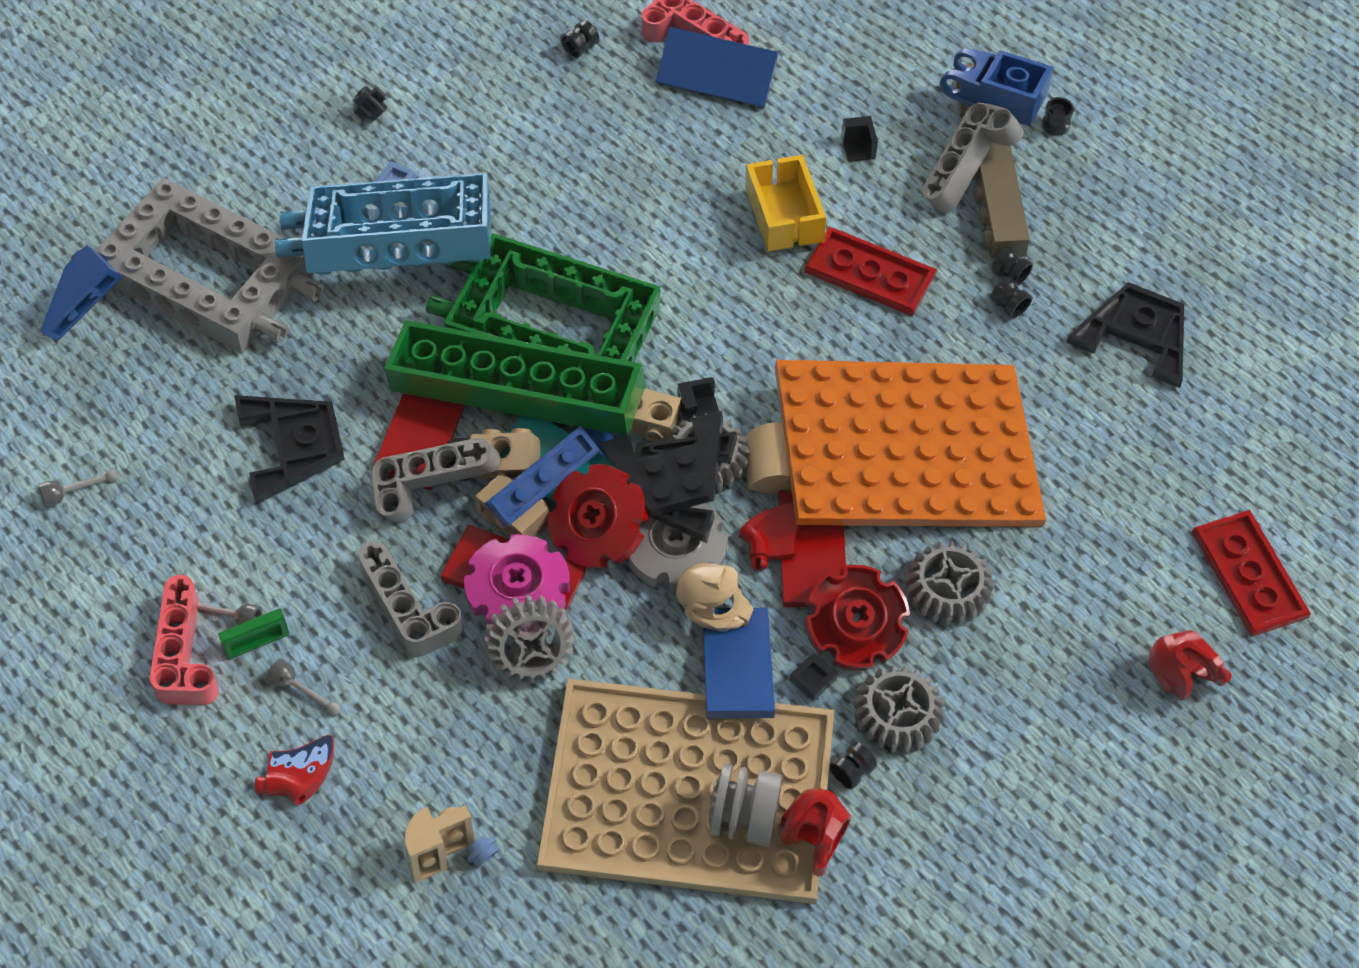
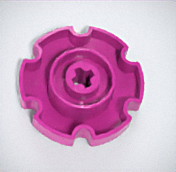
M514 534L510 535V540L506 543H500L497 539H494L483 545L469 561L470 572L473 574L464 577L466 600L475 616L486 615L487 624H493L492 613L502 614V604L508 607L513 606L514 597L522 603L525 602L527 594L532 597L533 602L541 595L545 597L547 603L553 599L559 608L562 607L564 609L566 605L565 595L562 593L570 591L568 566L560 552L549 553L547 542L540 538Z

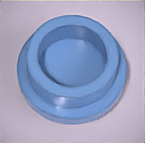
M484 836L477 839L467 849L470 853L466 859L469 864L473 862L479 868L493 857L499 850L494 844L496 839L493 836L487 840Z

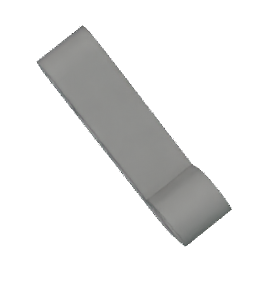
M976 103L966 111L923 187V195L937 211L949 213L955 209L993 143L1012 146L1020 141L1024 130L1012 113L1006 108L985 103Z
M474 438L379 459L372 468L376 509L381 515L394 523L406 522L413 513L411 490L490 474L498 468L500 455L486 440ZM456 457L455 464L451 468H446L447 462L451 458ZM426 463L425 470L421 474L416 475L417 468L421 464ZM395 470L394 477L386 481L388 473ZM399 500L398 507L394 511L390 512L389 510L391 504L394 501Z
M369 541L361 546L358 556L362 575L403 648L409 655L414 657L425 656L460 638L463 626L461 612L457 605L444 602L423 611L387 547L379 541ZM375 562L380 564L379 569H377ZM385 585H395L391 588H383ZM399 610H409L403 614L397 613ZM445 621H452V622H453V623L450 624V625H442V624H441V623H443V622H445ZM414 635H423L420 639L411 638Z

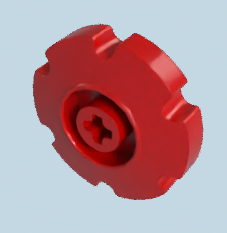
M590 465L586 475L575 470L555 490L552 499L557 502V507L553 512L548 513V528L555 547L563 550L568 549L566 558L569 561L587 568L605 569L610 558L614 562L622 563L641 544L644 535L640 533L639 526L642 522L648 521L649 512L645 506L641 487L634 483L628 485L629 474L608 465Z
M846 565L840 571L841 577H836L831 572H828L813 587L805 603L812 610L813 615H808L805 618L804 628L808 640L819 655L823 652H829L833 655L832 664L834 666L851 671L868 670L874 664L873 658H878L885 663L902 647L908 635V629L902 626L901 620H905L910 615L909 606L904 593L895 581L888 584L881 581L880 570L865 565ZM855 613L861 616L858 622L852 619Z

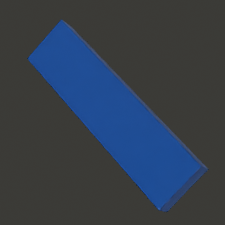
M579 426L484 504L505 529L557 487L569 474L579 469L596 455L600 449L582 426Z

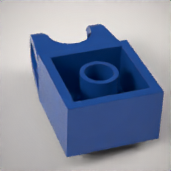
M964 48L959 50L954 57L953 66L956 70L947 71L943 74L940 80V87L946 96L968 106L976 103H985L1006 108L1020 124L1031 126L1048 95L1054 67L999 50L998 54ZM960 58H970L974 63V67L963 65ZM952 79L959 82L961 88L952 89L947 84V80Z

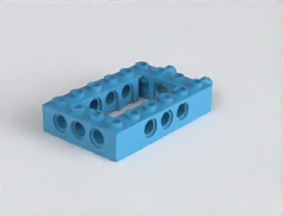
M487 173L311 186L307 210L280 211L282 230L304 229L302 237L275 238L276 256L281 258L304 255L307 273L319 275L329 274L332 271L346 270L348 272H358L368 268L387 270L393 266L407 265L408 267H419L430 263L448 265L455 261L475 263L481 262L484 259H490L491 202ZM434 200L437 203L434 205H428L424 203V201ZM403 202L407 204V206L398 207L395 205V203ZM371 204L377 206V209L370 210L365 206ZM428 240L434 242V244L424 245L422 242ZM400 243L404 246L401 248H395L391 244ZM367 245L371 246L373 249L364 250L361 248V246Z

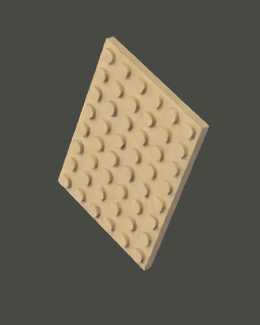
M568 678L537 870L816 904L819 876L814 875L812 872L815 846L802 840L791 845L783 844L780 840L783 830L781 819L792 802L804 790L812 788L827 790L835 710L775 703L774 718L707 719L706 695ZM724 763L733 765L731 781L738 782L741 767L747 768V784L750 785L755 784L760 770L783 775L770 847L747 843L746 826L739 825L733 840L728 839L730 823L723 822L720 837L710 835L709 810L715 781L721 774Z

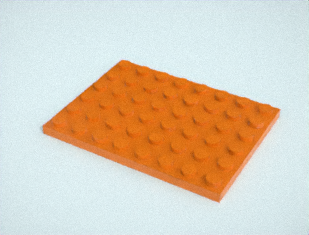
M776 360L774 368L796 525L1044 526L1046 516L1014 365Z

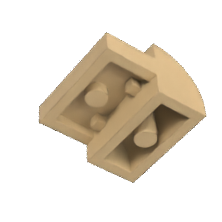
M783 422L767 423L752 429L746 435L747 447L749 449V455L746 458L748 460V490L767 494H778V491H781V489L792 491Z
M466 805L459 808H447L435 818H432L428 807H425L410 820L405 832V844L411 874L415 883L448 870L446 856L469 847L474 843L472 819Z

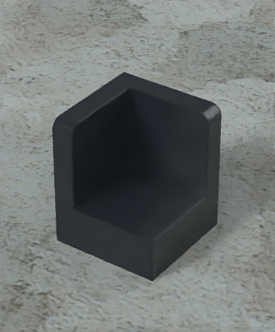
M872 117L844 118L841 139L847 161L855 162L876 159L878 139Z
M713 377L678 383L677 397L681 398V415L683 420L690 423L693 414L698 417L706 413L719 411L714 396L715 381Z

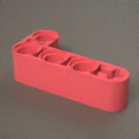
M654 0L642 12L641 34L649 42L663 40L668 34L669 27L749 45V37L745 32L693 0Z
M175 575L169 578L164 586L150 682L157 699L162 703L207 705L217 698L219 687L214 672L209 666L190 664L199 598L192 579L186 575ZM177 622H183L178 627H171L173 624ZM171 652H178L175 656L167 657ZM166 682H174L168 687H161ZM202 682L208 683L206 686L202 688H195L198 684Z

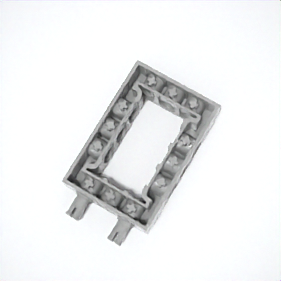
M164 177L96 249L122 276L113 286L114 288L241 354L244 353L260 333L275 340L277 343L283 342L282 338H286L289 327L272 318L295 291L313 301H317L318 297L315 294L320 297L324 290L322 283L308 277L311 273H307L304 255L277 258L275 238L281 239L284 237ZM178 223L180 232L187 237L193 236L207 243L209 248H217L232 256L233 260H240L256 268V271L232 299H229L149 258V254L161 241L164 242L167 239V234Z

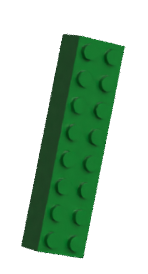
M405 320L384 367L390 390L394 392L571 426H582V428L624 436L629 434L645 389V379L641 363Z

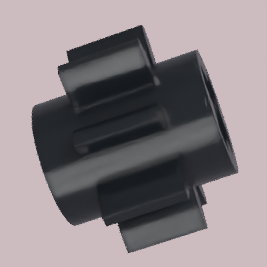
M364 86L352 99V102L356 104L353 112L362 121L367 117L375 121L387 108V105L383 102L386 99V94L378 86H375L373 90L368 86Z

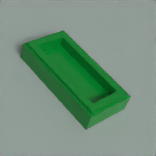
M278 608L217 634L224 654L230 660L289 635L284 614L281 608Z

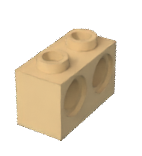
M644 389L628 435L642 436L650 442L666 441L668 436H671V431L673 427H676L679 420L681 398Z

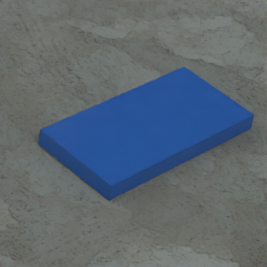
M669 27L656 82L765 108L779 53L773 50Z
M715 608L714 613L715 615H721L728 612L731 608ZM753 608L747 626L723 632L703 628L707 719L774 718L775 703L768 608Z

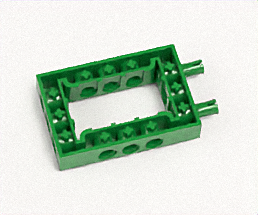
M492 233L490 259H484L481 262L475 263L455 261L450 264L452 269L470 273L457 300L453 302L431 295V300L428 299L426 304V313L445 318L444 327L595 355L593 346L587 342L581 341L578 343L560 337L556 332L551 334L532 328L530 324L525 322L520 324L502 318L501 314L496 313L511 286L613 319L614 323L609 333L605 332L603 336V345L598 356L635 362L660 310L661 287Z

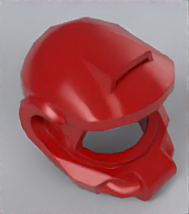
M1193 630L1160 637L1149 651L1148 665L1165 693L1172 692L1179 700H1185L1191 694L1193 687L1191 674L1206 681H1212L1218 686H1224L1232 678L1231 672L1225 668L1220 656Z
M822 788L804 790L782 816L781 827L783 830L780 840L785 845L795 844L802 840L815 846L812 872L816 876H823L838 844L849 827L852 816L832 791Z

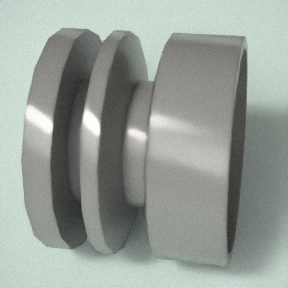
M724 763L722 772L715 781L709 810L710 835L720 837L723 822L730 823L728 839L733 840L735 838L739 825L746 826L747 843L770 847L783 775L760 770L755 784L750 785L747 784V768L741 767L738 782L731 781L733 765Z

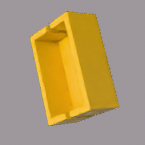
M803 155L777 159L776 184H772V160L746 164L745 190L767 252L792 248L794 242H798L799 246L825 242L827 217Z

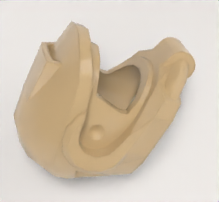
M707 562L696 563L684 570L676 588L677 600L684 607L686 616L700 627L723 632L747 626L753 612V607L738 588L739 576L734 567ZM729 598L734 601V605L728 612L715 615V607L723 604Z

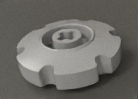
M706 503L692 507L714 511L715 517L707 543L654 518L648 517V521L642 522L639 526V531L644 535V538L636 551L629 557V566L632 571L650 586L656 587L659 583H666L669 586V591L676 592L677 584L683 571L692 565L704 562L723 565L727 554L728 538L727 534L720 533L723 521L712 507Z

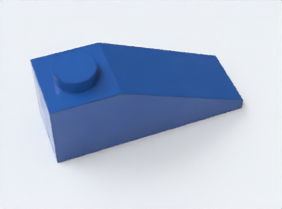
M86 245L83 249L75 252L71 261L64 267L42 324L41 331L56 341L60 340L122 278L111 264L90 246Z

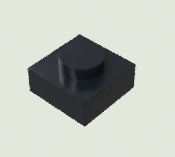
M812 653L790 674L789 680L815 701L836 681L837 673Z

